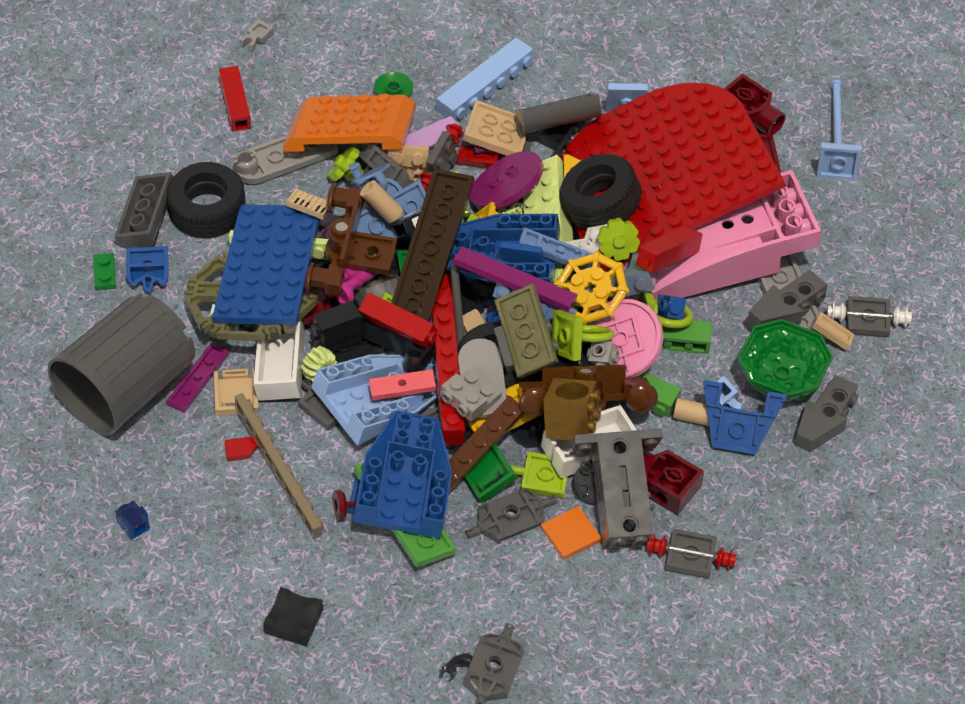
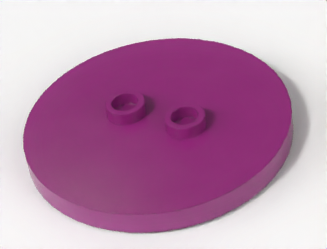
M532 151L513 153L498 160L488 167L474 182L470 194L472 203L477 209L481 210L490 202H494L495 210H498L518 201L537 184L542 176L544 169L542 160L538 154Z

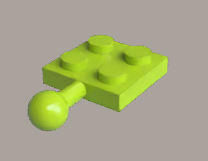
M528 452L525 467L511 465L516 475L523 476L521 489H530L537 495H554L556 498L564 499L568 476L560 478L552 465V460H549L546 454Z

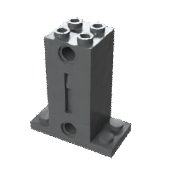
M662 428L574 435L568 446L569 455L575 454L576 457H585L591 453L602 548L609 547V550H618L625 545H630L631 548H641L652 537L653 527L643 452L653 451L663 438Z

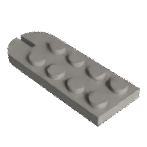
M287 135L239 152L233 160V171L240 176L243 183L258 184L338 155V148L335 144H307L305 151L285 152L284 143Z

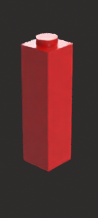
M238 66L219 68L220 84L232 132L251 129V116Z
M686 225L639 246L636 265L653 274L698 253L703 234Z
M368 292L358 309L363 318L426 349L437 338V329L433 323Z

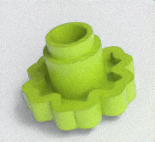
M354 146L346 149L343 154H340L334 160L332 168L327 173V177L332 181H337L342 176L347 181L355 179L348 166L356 163L355 160L359 156L360 151Z
M621 218L610 219L607 226L600 227L597 239L600 242V251L608 258L613 256L616 261L628 259L630 253L636 252L640 244V240L637 237L638 229L631 221L623 222Z

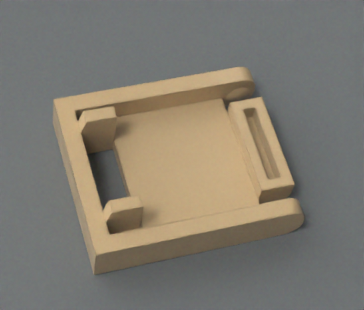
M248 368L222 370L223 379L220 380L218 371H214L216 416L239 414L235 406L226 405L235 404V396L241 393L244 394L247 400H251L254 406V413H259L258 398L253 385L255 368L252 369V378H248Z

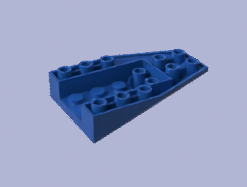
M494 214L461 223L446 271H450V264L453 263V258L463 246L553 284L555 281L556 261L544 257V263L502 260L500 245L503 241L519 243L524 227L559 240L561 229L558 214ZM459 267V274L497 284L495 281Z
M398 410L394 411L365 454L353 522L441 538L452 469L438 418Z

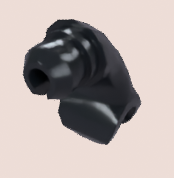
M463 653L452 657L442 667L439 675L442 677L447 672L450 675L449 681H452L457 674L456 667H469L473 658L470 653Z

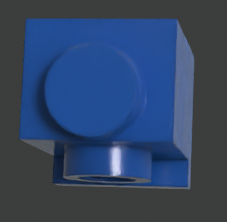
M659 294L657 315L683 319L686 298Z

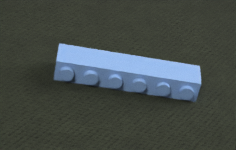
M516 37L437 97L436 111L445 118L452 116L455 121L462 119L473 108L476 100L482 101L485 98L491 97L496 89L504 87L509 79L515 78L525 67L528 68L533 62V48Z

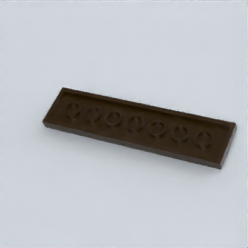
M435 168L391 302L429 322L435 309L475 181L474 176Z

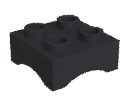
M280 587L273 607L263 623L264 633L307 646L323 612V600L304 597L289 589Z

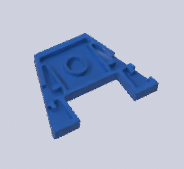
M704 380L703 386L712 447L756 455L785 402L787 394L768 391L764 412L758 413L720 406L719 402L723 383Z

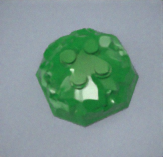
M780 319L754 326L737 360L744 372V378L749 382L751 388L766 396L767 392L770 391L787 394L785 401H799L806 399L817 391L833 360V356L820 333Z

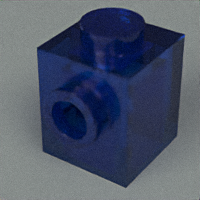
M134 500L122 505L115 511L117 524L130 540L150 530L146 510L143 506L139 507Z

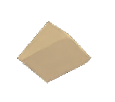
M477 309L463 315L465 334L471 329L485 324Z

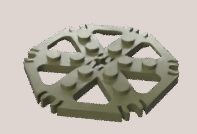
M226 251L223 252V258L219 253L188 280L186 285L187 291H184L185 302L200 331L203 329V333L206 334L211 330L212 338L265 341V335L270 340L271 333L276 332L279 336H282L281 329L286 334L295 326L256 324L258 329L254 332L230 331L229 328L233 324L213 323V314L206 318L203 317L198 305L202 302H216L221 282L206 280L218 270L225 268L228 256ZM313 287L311 294H308L305 290L298 322L318 303L317 295L320 294L319 288Z

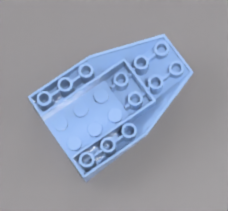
M366 355L317 369L311 388L358 446L379 435L395 410L418 414L438 398L434 357H432L431 362L424 370L433 369L436 391L372 401L369 379L407 373L403 368L405 360L403 355Z

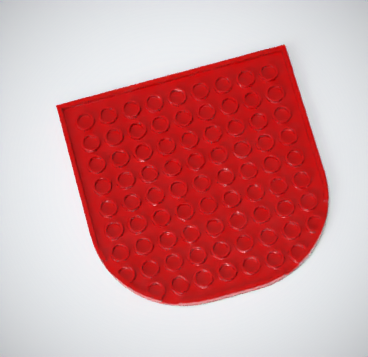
M681 83L657 88L605 114H601V117L593 120L573 138L561 157L563 162L564 155L567 154L582 161L594 155L613 154L626 159L631 164L641 185L642 196L636 211L626 221H631L638 229L639 246L686 225L696 229L786 187L778 168L740 100L731 92L706 83ZM609 188L603 189L595 193L593 196L600 195L606 192ZM574 223L580 238L584 239L587 229L581 228ZM630 253L628 259H625V260L622 259V260L616 261V262H621V263H623V262H625V261H627V260L632 259V254H633V253ZM600 263L599 268H601L603 271L610 269L609 267Z

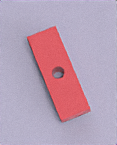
M433 369L369 379L372 401L436 391Z

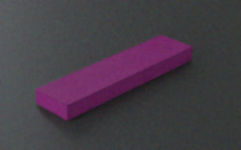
M211 342L166 400V405L185 413L212 378L214 371H217L228 357L230 351Z

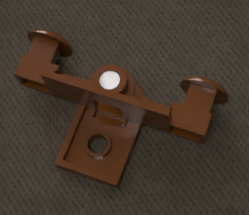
M337 183L330 187L327 194L328 211L332 214L334 208L339 207L345 208L346 213L344 218L334 220L328 229L329 239L326 244V255L331 263L329 269L316 267V264L312 263L306 270L304 285L308 294H311L313 287L325 289V294L340 296L346 269L383 275L390 274L397 247V238L357 232L365 200L360 195L362 189L341 188L337 186ZM371 251H375L378 254L375 256H371L368 253Z
M625 364L542 367V381L519 382V407L529 417L544 415L543 400L553 378L596 381L597 390H600V400L597 403V407L601 411L606 409V401L626 400L627 406L633 412L646 413L655 407L658 401V393L650 385L646 377L625 378Z

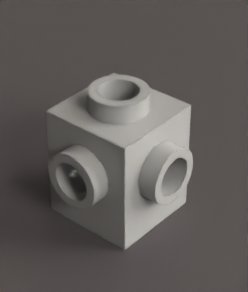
M611 340L592 342L591 348L587 351V359L592 366L618 365L620 351Z

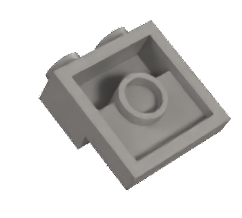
M469 367L461 375L456 373L442 384L440 396L446 403H450L456 408L461 416L466 417L472 422L502 397V392L475 369Z

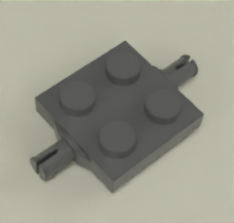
M304 379L301 387L308 392L306 396L298 401V406L329 431L339 422L311 388L312 383Z

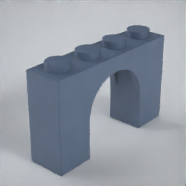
M638 252L632 254L631 264L624 271L627 288H629V294L625 297L655 290L658 271L651 274L637 266ZM574 270L572 272L571 278L574 274H576ZM615 276L611 279L613 287H618L617 278ZM590 285L586 290L592 293L596 286ZM613 294L611 297L609 296L607 301L613 300L616 294ZM575 305L574 309L581 308V306Z

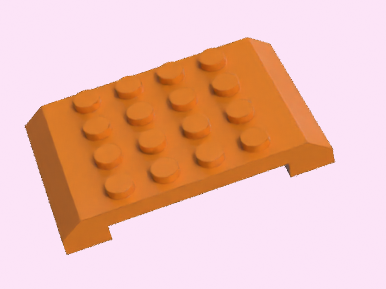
M363 94L360 96L342 95L331 97L324 95L321 97H308L299 106L285 140L284 150L285 152L305 151L307 144L382 143L383 150L403 149L416 111V103L406 95L380 94L369 96Z

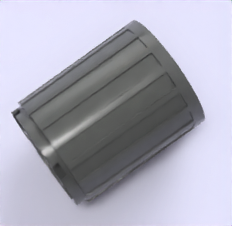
M141 293L135 297H129L48 363V376L60 400L79 421L101 435L110 436L114 434L188 369L187 367L195 357L193 339L190 337L187 340L183 332L186 328L184 323L171 308L152 295H148L145 298L141 297L143 296Z

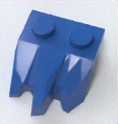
M168 246L126 248V274L132 286L143 283L145 293L150 295L153 283L166 286L169 274Z

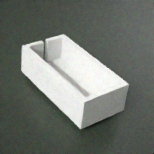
M302 319L286 334H282V336L273 332L271 333L270 340L265 335V341H257L253 385L258 401L301 398L302 369L300 367L303 364L305 341Z
M619 405L601 411L600 421L596 422L595 433L635 431L636 428L622 406ZM544 430L541 447L548 459L552 460V465L560 478L575 474L583 462L592 460L591 453L585 457H576L575 454L569 455L568 446L572 440L546 438Z

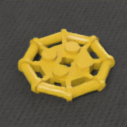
M595 251L594 254L577 259H569L568 264L558 279L553 282L556 286L578 294L577 300L572 307L579 305L583 308L582 313L576 312V316L583 318L582 325H587L589 322L609 316L612 318L624 297L629 294L623 270L624 265L602 255L600 251ZM593 263L591 268L579 270L578 268L579 266ZM600 263L611 268L609 272L603 271L599 268ZM574 270L576 274L572 276L571 282L565 283ZM615 276L617 278L618 287H613L611 279ZM590 285L596 286L592 293L586 290ZM613 294H616L609 306H607L609 296L611 297ZM603 307V310L590 313L591 310Z

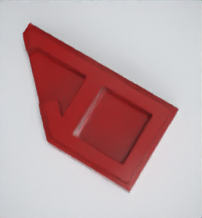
M253 437L224 440L227 462L249 459L258 448Z

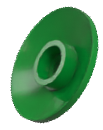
M388 72L376 79L374 91L376 95H406L409 97L413 91V83L405 74Z

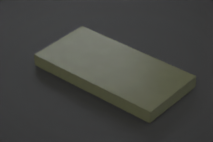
M527 285L495 299L494 301L517 377L521 379L542 370V367H549L558 363L535 285Z

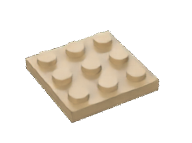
M476 100L463 141L508 156L523 150L527 134H522L515 113Z

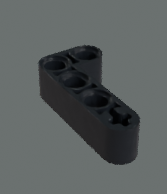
M361 316L362 338L405 356L403 366L405 372L423 371L431 362L435 342L426 349Z

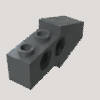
M808 270L781 290L773 285L750 309L747 324L753 328L757 325L783 319L799 325L801 324L802 314L807 313L813 305L821 303L826 298L827 284L814 272Z
M834 375L816 404L808 400L797 432L795 446L812 452L845 430L849 413L848 408L850 405L854 406L859 396L856 394L858 385Z

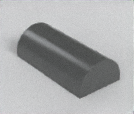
M589 93L515 111L522 134H528L601 117V103L599 94Z
M171 172L135 176L114 236L121 246L125 248L153 246L168 203L167 188L173 178Z

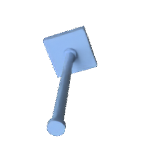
M836 79L831 82V89L833 90L834 143L821 142L816 177L856 180L862 150L861 145L842 144V81Z
M608 83L605 111L609 112L618 106L647 94L648 84Z

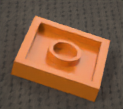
M579 506L541 524L542 531L563 560L602 541L601 536Z

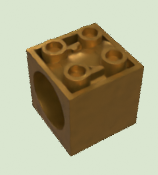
M553 378L543 400L546 438L572 440L574 435L595 433L596 422H599L601 418V409L597 407V403L600 400V390H597L596 381Z

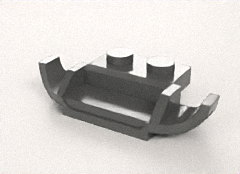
M364 143L362 148H360L359 156L368 164L363 174L382 164L390 163L391 166L383 171L385 178L398 182L401 188L411 184L406 169L394 161L380 146Z

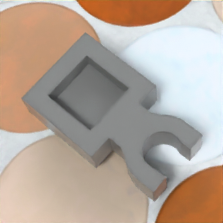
M258 19L246 30L247 35L240 39V45L244 46L246 43H249V50L253 51L257 42L263 44L274 33V28Z

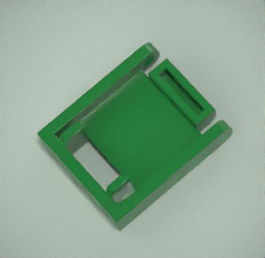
M495 444L493 449L479 461L465 478L478 499L484 503L518 479V476L498 445Z

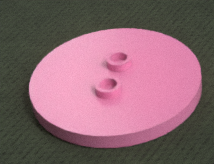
M623 299L612 318L609 316L587 323V325L607 327L615 332V337L611 341L620 351L618 365H626L625 378H635L644 373L652 366L661 351L663 344L661 322L654 311L640 301Z

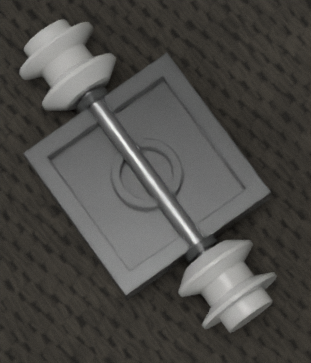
M848 296L847 309L843 302L840 306H835L834 302H832L831 306H827V316L832 320L839 319V322L842 323L846 316L847 330L853 334L889 337L890 321H892L895 327L898 324H903L904 328H906L907 324H911L912 312H908V307L904 311H900L899 307H896L893 313L890 312V299Z

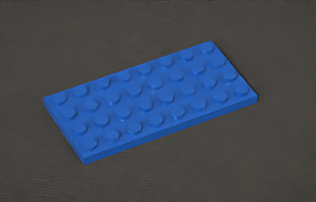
M242 204L239 208L212 316L213 323L297 325L305 292V273L311 264L320 218L286 205Z

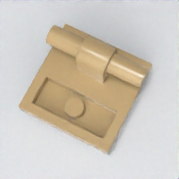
M404 145L403 149L388 150V155L402 168L406 169L411 183L421 180L419 178L420 173L429 172L426 165L429 157V146Z

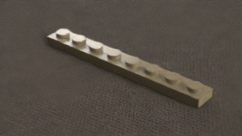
M243 393L236 395V410L313 539L321 537L322 528L324 527L319 515L316 516L314 514L310 499H305L303 488L299 481L295 482L291 467L283 462L284 458L279 448L276 449L273 445L272 435L264 430V423L259 415L256 416L254 413V406L251 400H247Z

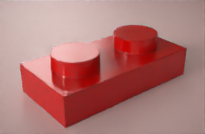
M460 144L457 164L488 168L499 160L500 153L490 150L476 153L474 146Z

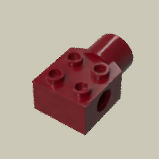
M743 73L724 88L740 100L755 128L764 134L773 133V136L782 128L786 114L771 105L772 92Z
M668 449L655 455L651 452H643L648 492L651 494L650 499L678 515L701 488L704 470Z

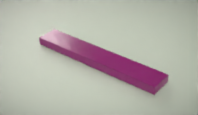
M463 246L453 258L452 264L514 290L534 284L540 301L569 312L577 300L578 294Z

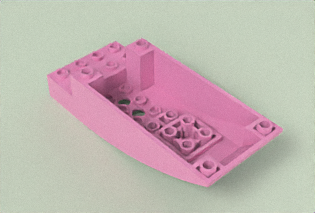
M793 170L780 173L786 187L696 228L695 230L703 234L699 252L658 271L655 290H652L654 299H658L659 294L683 298L780 272V258L782 256L820 247L821 230ZM730 221L734 226L730 229H725L722 223ZM631 259L622 263L624 271L630 266ZM638 294L624 297V299L637 300Z

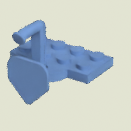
M358 162L348 166V169L351 170L355 178L351 181L352 185L357 184L359 189H362L367 184L366 180L368 182L375 180L403 208L402 216L422 207L426 191L421 181L416 180L401 188L398 182L385 178L383 171L391 166L390 163L382 164L362 174ZM364 200L365 208L362 209L357 232L396 238L391 224Z

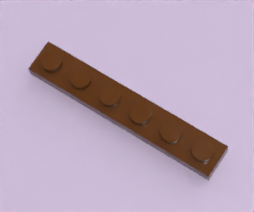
M510 395L449 459L452 469L449 494L524 414L519 407V403Z

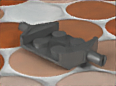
M526 488L480 505L477 526L466 529L465 533L468 539L480 533L481 535L484 534L499 545L501 544V539L536 525L541 527V524L544 523V509L557 504L556 497L552 495L541 499V497L538 498L530 489ZM512 509L517 511V514L508 515L506 511Z
M505 624L503 633L500 635L488 633L482 635L463 683L477 697L475 704H485L487 700L507 699L519 664L524 656L522 646L511 639L515 628L512 624L510 629V624ZM497 660L501 665L495 668L489 665V661Z

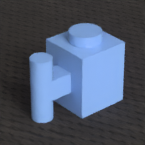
M723 376L717 381L723 383L719 405L742 410L741 403L736 400L739 397L738 391Z

